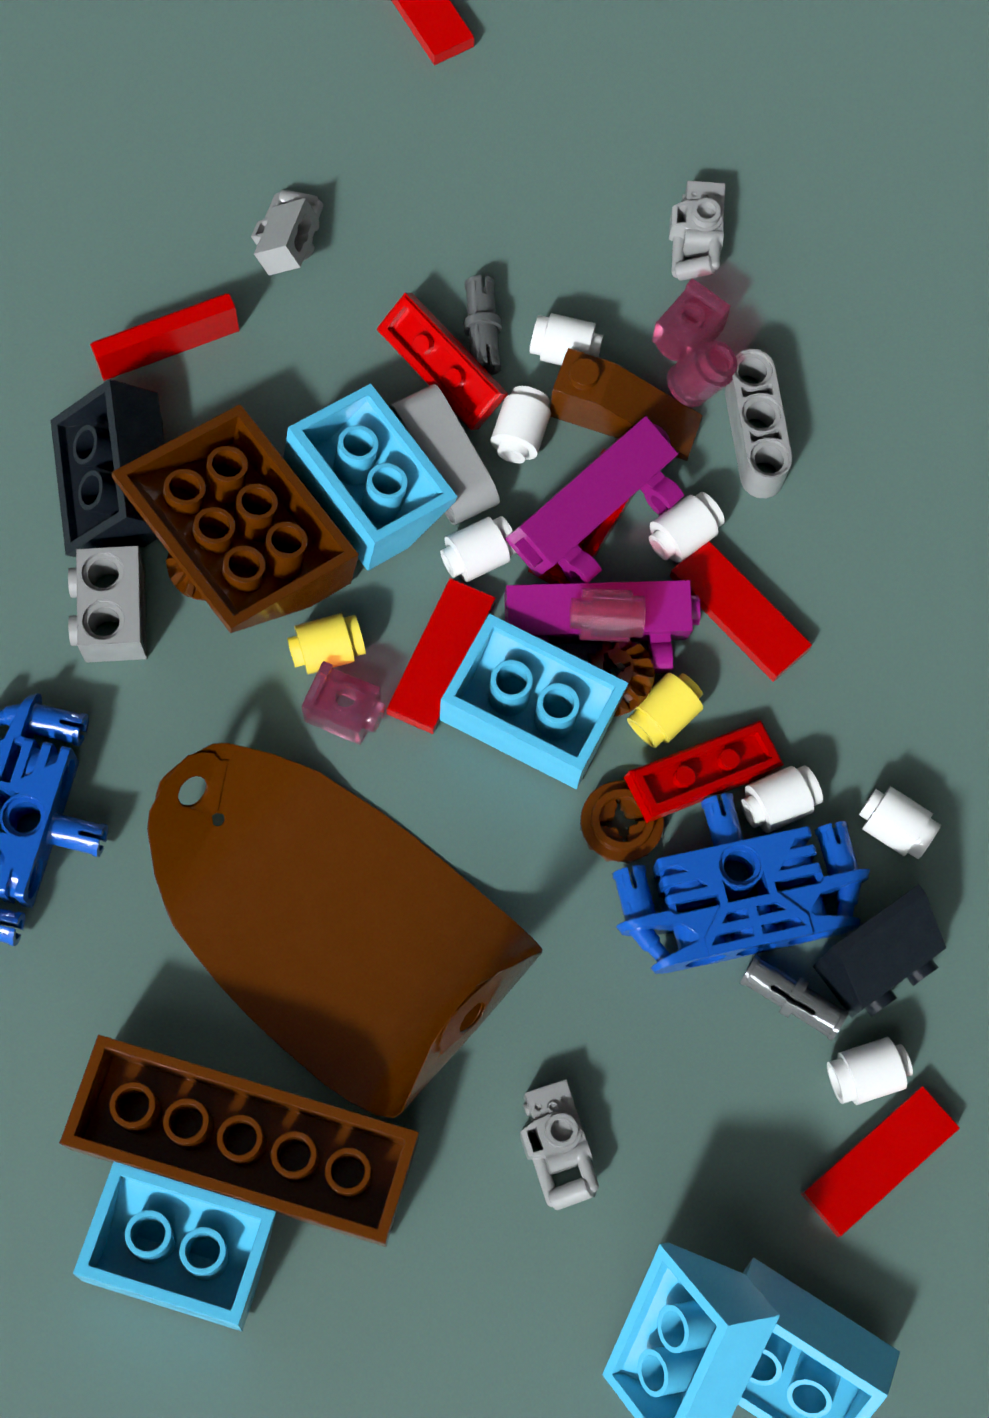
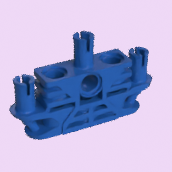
M40 693L31 694L22 703L5 706L3 710H0V726H9L5 738H0V823L5 833L0 832V898L4 902L12 904L17 900L22 906L33 908L53 845L100 857L104 850V846L100 845V841L106 842L108 836L107 824H98L63 815L79 765V760L72 748L62 746L60 752H58L54 744L43 742L40 748L37 741L33 739L35 734L72 743L80 747L85 739L84 735H80V731L87 733L89 716L85 713L80 714L43 705ZM30 813L41 815L40 822L34 830L27 833L17 831L18 823L22 817ZM0 908V942L8 943L11 946H16L19 943L22 935L16 933L14 928L24 930L25 913Z
M731 793L721 794L722 800L718 801L717 795L701 801L713 847L662 857L656 860L652 872L654 879L660 878L656 887L658 896H665L661 905L663 912H655L646 877L645 865L633 866V871L630 872V875L628 867L612 873L625 921L618 924L616 928L622 935L632 936L645 952H649L657 963L651 967L655 974H664L829 938L859 928L861 919L853 917L854 906L858 904L861 884L869 879L870 869H859L846 821L836 822L835 828L832 827V823H829L814 830L816 837H818L828 876L823 877L820 863L812 864L817 851L815 844L807 845V842L812 837L810 826L744 840L734 805V796ZM727 861L742 863L748 871L749 879L745 881L732 880L724 870V863ZM806 884H808V886H804V887H799V888H794V889H790V890H785V891L777 892L778 890H783V889H787V888H792V887H796V886H801V885H806ZM756 885L759 896L728 902V899H740L747 896ZM838 894L837 901L839 905L837 915H827L823 899ZM711 905V907L678 914V912ZM674 933L679 951L670 954L660 942L659 934Z

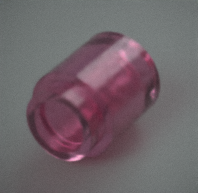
M721 341L703 342L669 369L667 374L668 387L672 395L683 405L699 407L731 383L733 380L732 375L736 372L738 366L737 358L732 349Z
M582 588L580 598H571L569 629H578L579 640L629 642L630 637H643L645 596H633L632 590Z

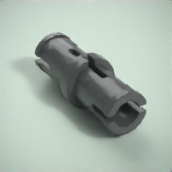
M476 275L468 278L464 284L468 313L463 323L464 333L469 336L470 354L484 366L490 375H494L501 371L498 334L502 330V319L496 314V285L494 278L486 276L485 287H482V275Z
M758 954L740 981V984L743 986L746 985L781 1007L780 1014L787 1018L790 1014L794 1015L827 1036L831 1041L835 1038L849 1015L848 1010L840 1008L808 988L809 981L802 977L798 981L763 960Z

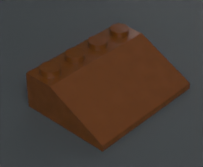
M241 404L112 472L113 480L230 633L310 608L352 582L359 554Z

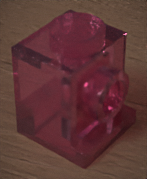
M692 278L687 283L683 293L656 322L652 342L657 345V348L665 357L673 361H680L690 369L724 330L731 305Z
M323 661L301 707L304 722L361 745L367 731L376 732L383 718L386 705L381 703L380 687L334 669L332 664ZM341 695L355 700L354 704L349 707H342L336 701Z

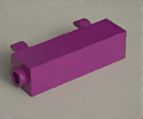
M645 416L508 535L505 540L537 577L558 563L570 583L590 582L602 569L591 555L578 546L586 536L639 489L644 493L649 506L658 515H661L666 509H670L684 496L679 486L671 479L665 477L660 471L678 455L671 446L669 436L660 426L653 424Z
M690 580L506 585L504 594L505 622L550 644L619 642L622 637L631 642L648 641V653L653 659L655 674L670 673V669H673L671 640H686L693 631V625L700 624V599L698 595H691Z

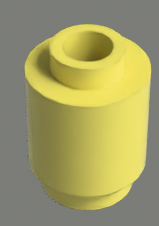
M342 613L294 625L296 636L287 638L295 668L304 665L307 675L355 662L354 657L366 654L356 615L343 618Z
M667 673L651 688L646 699L633 710L634 712L627 718V721L644 742L653 748H657L662 742L669 743L703 710V705L699 700L703 696V692L686 674L681 673L677 677L672 673Z

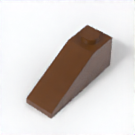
M568 348L552 389L550 417L618 439L647 416L653 424L660 426L667 433L671 446L678 453L676 458L685 461L688 460L703 416L620 365Z

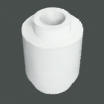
M551 313L550 317L538 315L529 353L539 355L540 361L556 365H562L568 348L599 357L603 335L595 333L596 323L554 313Z
M517 386L513 388L510 395L504 398L490 439L491 445L497 450L499 457L511 463H523L525 460L537 457L551 415V411L548 408L550 400L546 394L532 387Z
M700 492L695 496L687 495L650 523L652 534L649 536V542L662 559L668 560L670 558L680 563L718 535V528L725 522L724 515L718 504L708 494Z
M503 516L494 520L486 517L446 536V548L442 549L440 553L449 574L453 578L460 575L465 582H469L510 562V556L516 554V552L505 540L513 532L507 520Z
M803 765L796 769L793 766H789L745 787L746 798L741 800V806L746 819L753 828L760 826L764 832L770 833L813 813L814 806L823 802V794L817 778L809 767Z
M892 786L888 788L885 794L875 789L859 813L861 817L867 820L862 830L902 856L909 853L916 859L923 855L941 827V824L931 818L932 812Z
M889 1037L839 1052L836 1060L827 1062L829 1079L835 1095L841 1104L853 1101L854 1104L859 1105L907 1088L906 1077L913 1074L911 1061L906 1049L902 1044L895 1046Z

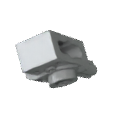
M687 181L685 194H682L681 202L672 207L669 222V240L673 241L671 273L679 281L715 274L716 270L720 267V255L724 238L725 183Z
M284 189L274 195L265 218L257 222L251 236L257 245L254 255L268 275L301 268L303 261L308 259L314 252L313 235L319 229V217L323 209V203L318 199V196Z
M567 1080L526 1092L524 1094L525 1103H523L526 1116H530L532 1123L525 1127L519 1135L527 1160H533L547 1205L555 1210H561L595 1197L599 1183L591 1162L592 1154ZM535 1132L540 1151L533 1152L528 1137L529 1133ZM579 1167L582 1178L555 1187L552 1175Z

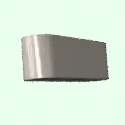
M747 349L737 354L731 364L725 384V398L742 486L750 495L766 499L773 497L781 490L792 464V453L773 360L767 353L761 350ZM750 376L755 378L759 383L749 384L743 381L740 377ZM748 420H760L767 425V428H756ZM756 464H768L776 472L772 474L762 472Z
M436 384L390 404L389 407L458 496L456 502L445 512L448 520L453 525H457L499 505V495L489 472L442 391Z

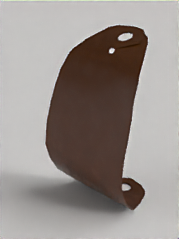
M214 743L185 757L159 782L155 801L149 810L147 831L154 875L174 928L219 986L269 1037L325 1086L352 1104L375 1115L395 1118L401 1114L479 1028L542 954V947L533 937L417 838L385 814L314 769L272 753L231 743ZM195 776L202 777L206 782V789L202 797L194 804H182L178 799V794L184 782ZM215 813L224 815V822L220 826L213 824L212 816Z

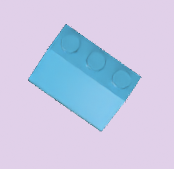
M371 383L288 427L283 458L359 554L358 559L367 571L408 549L457 500L458 496Z
M489 614L441 698L440 721L577 790L607 732L629 683Z
M114 1161L73 1274L83 1282L243 1332L261 1277L276 1211Z
M669 1242L659 1244L602 1375L634 1418H732L780 1314L745 1274Z
M753 1257L743 1271V1274L751 1280L778 1311L780 1317L738 1405L757 1418H870L888 1396L900 1351Z

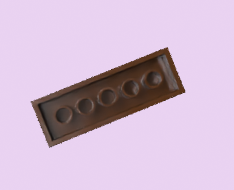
M98 1034L59 1144L72 1151L111 1163L115 1161L270 1209L276 1211V1214L387 1247L419 1141V1132Z

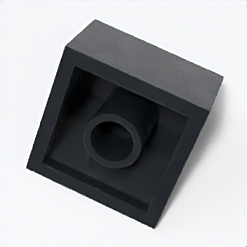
M918 884L832 946L813 965V968L844 1009L849 1011L851 1018L863 1009H866L872 1017L897 999V996L891 990L897 984L907 978L912 986H914L939 968L933 958L945 950L946 946L924 890Z

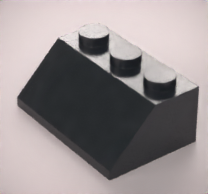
M108 379L50 420L65 555L76 557V549L138 546L140 548L158 539L112 478V472L165 444L158 392Z

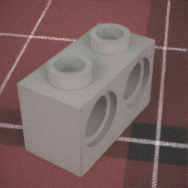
M139 547L76 549V567L68 569L69 594L71 598H77V615H70L68 620L71 646H78L86 663L147 659L145 564ZM112 574L118 576L116 582L109 587L99 588L95 586L96 581L104 575ZM113 621L119 623L117 630L111 635L98 636L95 634L97 628L105 622Z

